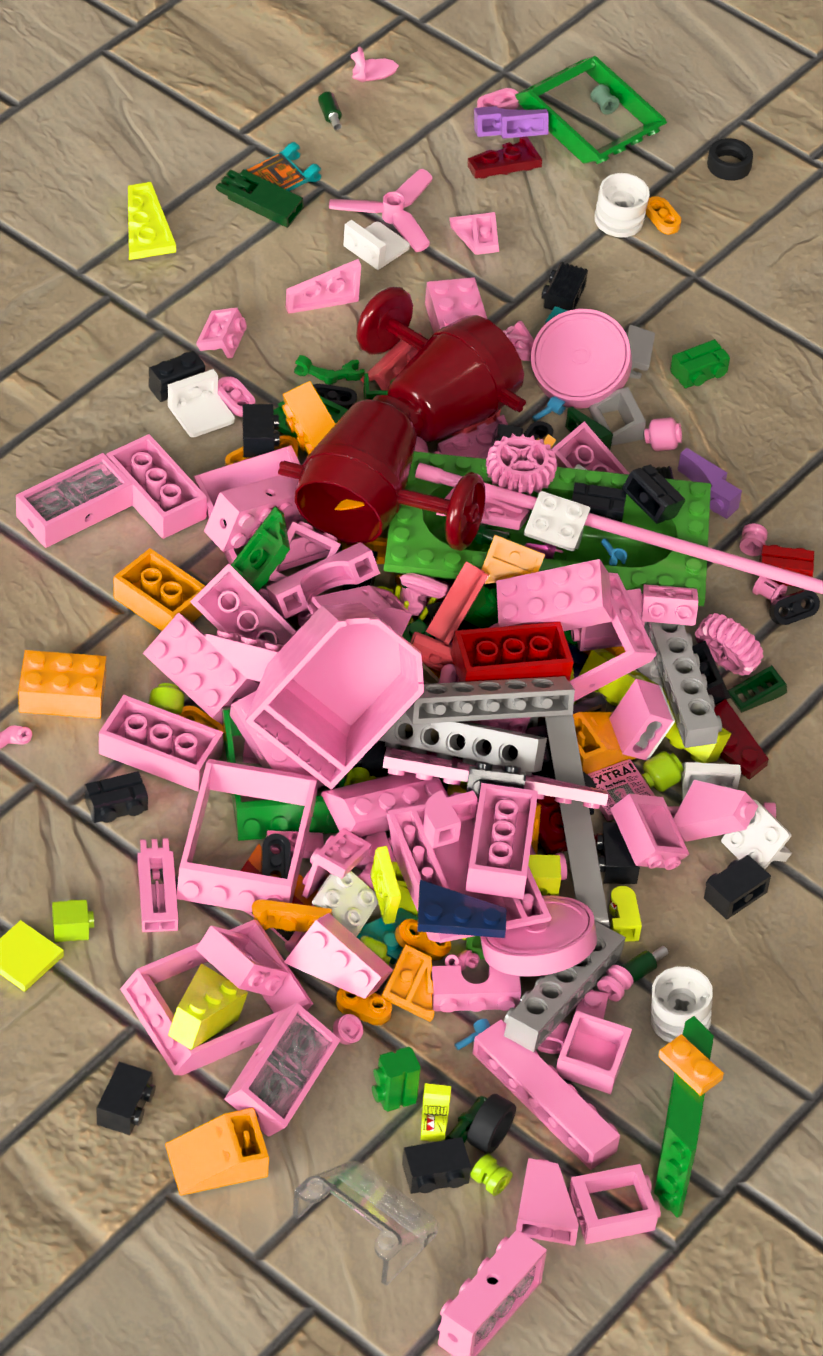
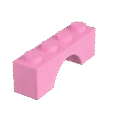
M359 542L266 588L274 609L283 618L287 619L307 609L312 597L336 586L360 584L380 574L372 550Z

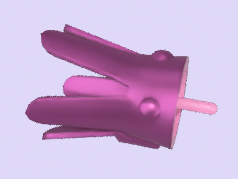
M526 543L524 545L544 553L545 559H553L555 551L563 553L562 550L556 549V546L545 543V545Z

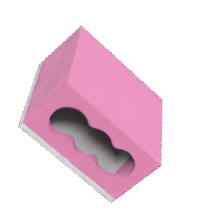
M635 679L609 718L622 754L646 761L652 756L675 723L662 687L639 679Z

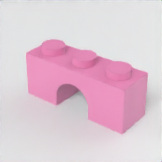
M461 965L432 966V1010L447 1013L470 1010L474 1012L482 1010L509 1011L511 1007L516 1008L520 1003V976L500 972L489 965L488 979L483 983L473 984L463 978Z

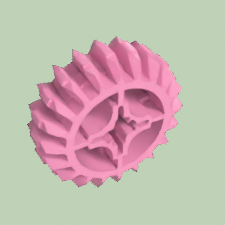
M513 433L510 438L503 436L500 441H495L493 447H490L488 457L486 458L488 477L492 480V484H498L499 487L519 493L526 492L530 496L533 491L540 493L543 488H548L550 482H553L557 470L555 452L551 450L550 445H544L543 439L535 440L534 435L530 438L525 437L524 434L521 437H517Z
M709 614L697 627L698 629L695 632L696 641L698 643L706 641L718 666L724 667L726 671L730 670L733 674L742 676L749 675L761 663V659L764 656L759 641L755 640V636L750 634L748 629L742 627L740 623L735 622L732 618H727L723 614Z

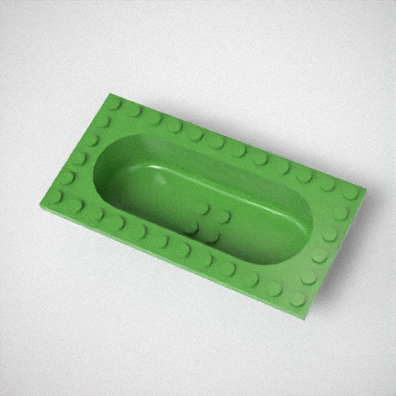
M415 451L406 490L445 499L454 488L415 478L419 463L441 468L446 472L460 476L473 472L480 475L484 483L495 484H492L491 478L488 477L486 459ZM557 467L553 482H550L548 488H543L541 491L572 501L575 482L622 489L629 474ZM666 479L685 498V502L675 518L665 520L659 524H656L626 494L623 523L708 547L711 483ZM533 491L531 496L538 498L539 493ZM402 504L399 512L396 513L389 524L384 571L404 574L415 573L453 584L466 561L482 569L491 545L486 543L480 545L477 544V541L473 540L466 549L462 551L454 550L449 546L446 539V516L436 515V512ZM528 520L520 530L488 525L489 528L509 532L511 536L507 539L521 545L526 543L545 545V543L524 535ZM585 525L578 549L569 551L556 546V549L562 550L563 553L555 551L553 559L544 558L539 569L540 572L600 559L608 573H618L626 590L641 589L643 594V584L694 588L698 592V606L704 607L706 560ZM606 538L614 549L620 548L625 550L627 553L625 564H622L621 560L617 559L616 566L609 565L610 555L601 543L603 539ZM496 583L484 584V587L490 590L492 588L497 590Z

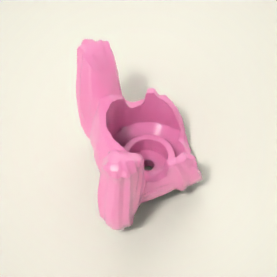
M415 573L403 574L400 576L402 585L400 602L404 605V602L408 601V610L412 615L418 616L427 605L428 597L445 598L453 584L430 576Z

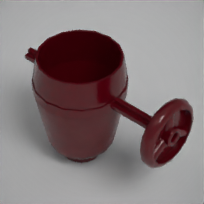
M388 287L378 292L362 311L357 324L356 337L359 347L367 354H382L392 349L400 340L419 350L389 385L387 395L400 400L407 406L411 414L410 420L414 424L417 436L425 442L440 440L484 421L496 414L504 405L519 413L523 410V406L526 405V400L515 394L523 386L524 370L522 361L506 334L490 320L478 315L466 316L446 327H442L428 340L409 328L413 316V302L410 294L402 287Z
M378 395L373 400L366 399L354 403L311 451L303 465L281 461L278 471L279 475L299 479L295 490V504L300 514L322 533H328L338 540L347 543L357 544L361 542L364 544L373 542L386 529L403 504L445 514L447 542L452 549L462 551L470 546L477 535L485 508V484L480 475L469 472L459 480L450 500L406 490L415 452L417 431L410 420L411 414L407 406L400 400L388 395ZM346 499L364 503V506L334 510L341 501Z

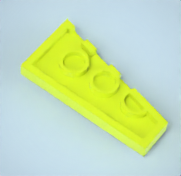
M151 182L128 185L129 260L176 252V243Z

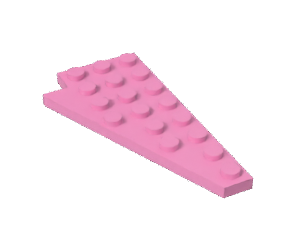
M386 747L383 768H388V773L404 776L406 771L416 773V778L432 780L433 776L444 778V783L460 785L461 781L468 782L469 766L475 767V765L463 763V759L453 757V760L436 757L437 753L427 751V754H418L407 750ZM537 775L526 776L524 789L538 791L537 799H544V795L555 797L556 802L571 804L572 800L582 801L584 807L599 809L600 805H607L608 792L605 790Z

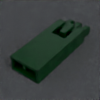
M244 169L240 174L229 170L226 174L227 176L222 178V183H218L216 186L217 191L228 196L229 200L286 228L291 225L304 208L302 197Z

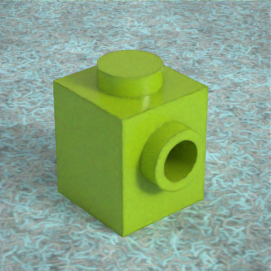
M72 899L52 902L54 942L89 940V928H94L93 911H88L87 900Z

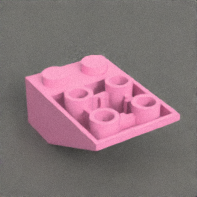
M370 585L315 596L311 600L318 609L322 605L362 603L401 636L412 616L411 612L391 591Z
M217 630V635L206 634L205 638L247 679L261 682L267 664L285 646L271 644L269 641L258 638L245 637L246 635L234 632L228 633Z

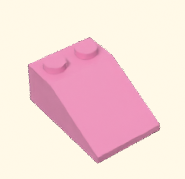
M585 421L551 449L555 452L557 467L574 469L579 464L592 471L630 474Z

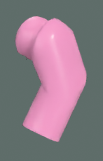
M14 725L7 727L0 732V749L7 744L24 745L29 743L32 738L31 729Z

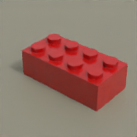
M561 622L454 631L451 656L459 682L565 676L570 681L574 661Z

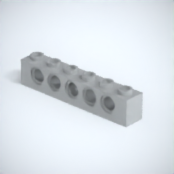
M645 622L644 628L657 653L654 661L684 748L716 744L718 732L722 731V722L720 716L715 715L713 696L708 695L706 676L701 674L699 669V656L697 653H693L691 634L686 633L685 625Z
M565 676L424 684L423 694L405 713L412 724L573 715L575 689Z
M404 713L379 741H384L385 746L389 748L401 749L402 745L411 747V752L418 754H427V751L437 752L436 757L453 760V756L463 758V763L475 765L479 761L493 764L492 769L504 770V765L521 767V772H526V776H531L532 772L542 770L547 738L467 721L412 724L407 714ZM407 724H410L413 728L411 738L405 733ZM433 729L439 733V741L437 743H434L431 739ZM459 734L465 739L463 749L456 742ZM485 740H488L492 747L489 754H486L482 747ZM511 745L515 746L518 751V756L515 760L509 756Z
M596 922L597 944L593 952L582 962L571 968L540 976L534 989L531 992L526 991L519 1005L516 1008L511 1007L504 1018V1023H506L504 1036L535 1052L581 1002L586 993L590 992L606 974L609 967L621 958L626 937Z

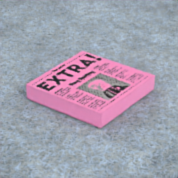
M631 759L588 774L595 782L596 789L608 792L607 805H600L599 807L607 821L615 819L610 808L629 793L655 796Z

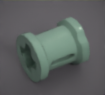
M600 84L596 86L590 94L591 100L598 103L601 112L605 115L612 114L619 106V99L611 95L607 85Z

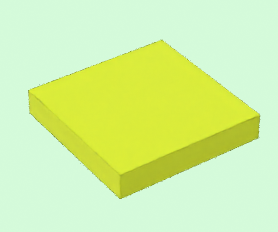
M387 846L377 847L370 877L383 923H395L401 893Z
M21 920L0 938V975L24 992L64 957L63 949Z

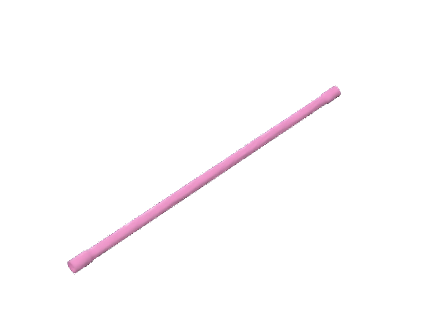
M423 463L418 464L415 478L454 488L463 477ZM484 483L486 497L533 510L537 500L536 497ZM589 513L585 522V526L823 594V580L592 513Z

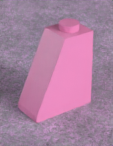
M694 780L673 820L683 841L688 842L746 830L755 815L758 805L745 791Z
M528 1158L516 1230H519L529 1238L575 1246L579 1224L559 1164L545 1159L536 1160Z

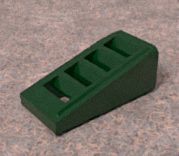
M573 407L568 408L565 427L570 432L585 421L609 450L611 449L613 438L611 431Z
M771 665L729 689L728 692L731 700L742 713L787 693V685ZM770 682L772 686L768 687L766 683ZM761 686L764 691L760 692L757 687ZM749 690L754 692V697L748 693ZM742 693L747 701L742 702L738 695Z

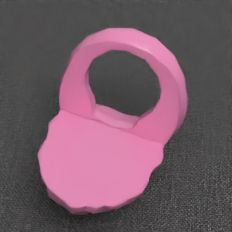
M358 47V52L351 55V58L356 62L352 77L360 82L385 79L393 75L399 67L396 62L386 58L365 60L364 51L361 47Z

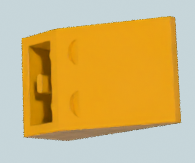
M578 712L573 714L582 770L586 774L628 759H636L635 757L622 754L609 719L613 712Z
M254 1108L225 1113L165 1143L180 1196L268 1177L269 1155Z

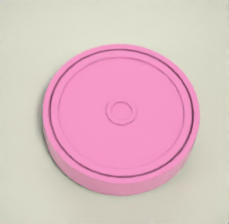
M575 309L553 317L540 329L532 345L531 365L537 384L547 397L551 399L555 396L565 401L563 406L582 409L589 408L591 405L604 400L616 390L624 387L632 368V353L628 337L616 320L597 310Z
M542 896L551 915V921L507 929L505 938L480 936L484 958L492 968L516 976H541L571 968L586 959L593 952L597 944L593 912L584 903L569 897Z

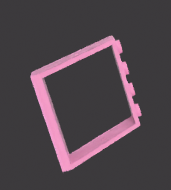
M292 446L283 447L193 476L197 487L207 496L208 520L220 492L279 476L278 471L281 461L300 464ZM319 530L314 531L316 533L323 535V533ZM302 536L293 538L289 545L290 550L277 572L327 557L330 550ZM234 549L224 551L227 561L231 565L237 555Z
M609 573L612 624L626 652L569 681L575 689L574 701L651 662L657 655L618 573ZM496 623L490 626L489 628L499 627V623Z
M209 759L206 763L179 867L177 899L252 912L253 902L260 899L292 903L316 804L318 779L314 776ZM210 790L305 806L287 879L192 863Z
M258 920L249 921L230 929V931L245 934L288 972L281 988L273 997L261 994L273 1011V1014L197 1046L192 1050L168 1036L174 1015L154 984L199 966L201 963L208 962L196 950L199 943L138 968L121 987L122 993L174 1075H185L261 1042L279 1013L293 1004L298 1003L305 1010H308L313 1005V1002L288 965L283 963L284 959Z

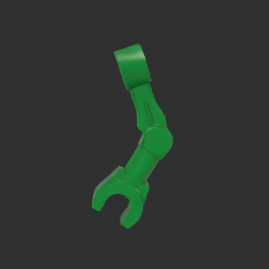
M299 355L295 364L298 365L294 370V373L299 376L311 374L324 381L327 385L337 383L338 380L345 378L347 381H360L365 373L364 369L357 370L359 368L358 360H351L343 365L342 369L334 371L312 365L311 360L303 355Z

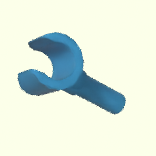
M553 396L549 400L547 407L532 416V419L536 422L552 411L561 415L565 411L563 406L565 401Z
M606 538L603 539L601 543L610 555L609 565L616 566L617 559L621 560L622 564H625L627 559L625 550L620 548L614 549Z
M487 1019L476 1021L473 1025L475 1032L454 1044L455 1048L460 1050L474 1042L477 1035L490 1027L489 1021Z

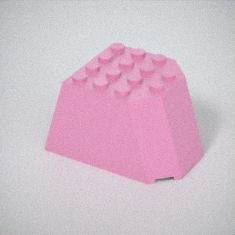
M362 603L322 605L267 664L245 722L332 790L423 694L422 654Z

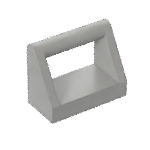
M629 387L618 389L604 400L589 407L594 421L609 431L610 429L602 413L619 411L626 426L613 433L611 446L643 440L646 421Z

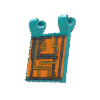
M296 142L287 145L282 152L245 169L288 191L307 182H317L321 179V174L319 173L321 168L317 164L310 165L302 172L291 161L300 158V153L297 151L300 149V146Z

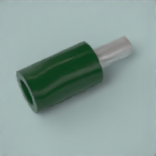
M324 92L318 98L325 120L328 123H332L335 130H339L342 127L339 121L342 113L337 100L332 92Z
M661 946L652 953L643 951L623 964L622 967L630 972L634 984L657 968V961L666 956L668 950L665 946Z

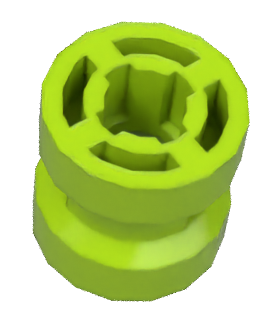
M486 1154L475 1164L470 1177L477 1183H483L490 1194L497 1196L507 1187L513 1173L505 1166L500 1167L492 1155Z

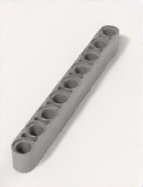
M573 715L545 716L555 780L585 786ZM572 800L571 804L559 803L576 900L584 903L591 909L595 923L598 922L610 929L590 810L588 807L583 806L582 801Z

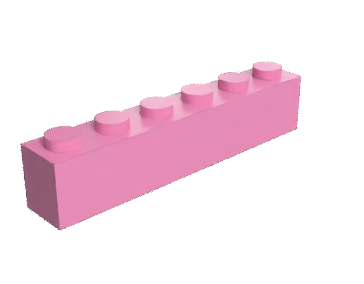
M502 1019L475 1037L473 1055L590 1170L617 1152L620 1135L616 1127L611 1123H607L592 1104L587 1103L581 1098L575 1087L567 1084L552 1065H548L539 1057L537 1051L532 1052L505 1037L506 1023Z

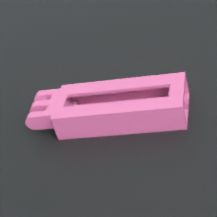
M163 838L162 847L158 848L157 839H151L152 848H147L146 839H140L141 853H138L137 864L142 932L178 931L173 851H169V839ZM150 869H152L153 880L160 879L159 869H163L164 884H158V881H155V884H151Z

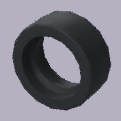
M725 138L717 140L709 149L708 169L717 178L735 181L743 179L751 171L753 151L749 145L737 139ZM733 156L742 162L728 163L722 161L719 157Z
M492 1094L480 1107L470 1126L467 1137L468 1143L486 1154L494 1152L512 1125L516 1114L515 1104L498 1094Z

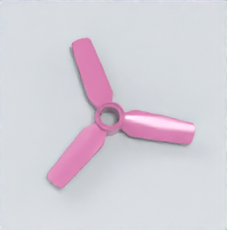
M419 169L395 192L386 193L383 197V202L330 199L329 208L382 213V219L389 224H393L402 237L410 243L414 251L420 252L429 247L430 242L413 216L404 211V208L410 206L432 181V175L427 170Z

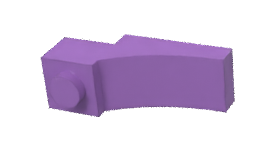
M497 106L474 108V130L478 137L501 135L502 139L547 135L548 111L547 109L512 110L498 108Z
M684 449L680 453L678 471L693 482L711 483L710 509L728 519L739 509L742 490L726 481V471L690 449Z

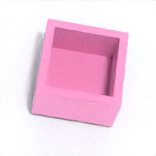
M576 1011L558 1058L556 1070L559 1076L563 1079L611 1094L629 1046L632 1029Z

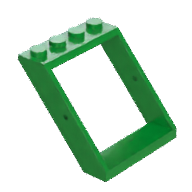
M597 56L582 59L515 94L518 104L525 110L547 109L548 131L582 163L595 161L596 164L602 163L609 159V154L613 153L615 155L625 151L626 145L629 143L630 145H635L643 141L642 136L646 134L651 136L660 131L659 127L667 123L666 119ZM586 72L599 85H607L611 95L616 96L620 104L643 125L596 150L538 96Z
M222 707L227 762L236 763L232 736H242V734L230 717L231 707ZM344 777L336 784V788L344 787ZM232 794L238 841L265 839L267 831L299 832L304 805L274 800L241 802L240 795ZM316 796V804L309 832L323 834L339 833L340 831L323 797Z
M693 1016L685 1021L682 1035L710 1060L714 1035ZM674 1073L654 1194L659 1198L661 1205L678 1218L683 1212L697 1149L705 1093L700 1096L679 1075Z

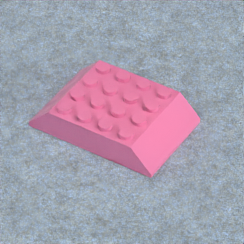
M478 802L475 818L461 821L459 841L432 848L423 830L426 804L387 812L393 853L417 912L420 880L506 908V930L551 921V915L529 866L523 899L466 891ZM426 932L429 940L439 943L472 937L470 935Z

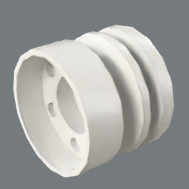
M616 173L605 178L599 189L598 202L594 214L595 223L599 229L614 237H629L638 233L644 224L650 196L646 183L637 176L628 173Z
M673 967L663 971L656 977L652 985L651 1025L655 1033L664 1041L671 1042L683 1034L685 1021L693 1016L709 1030L711 1026L713 988L708 977L699 970L690 967Z

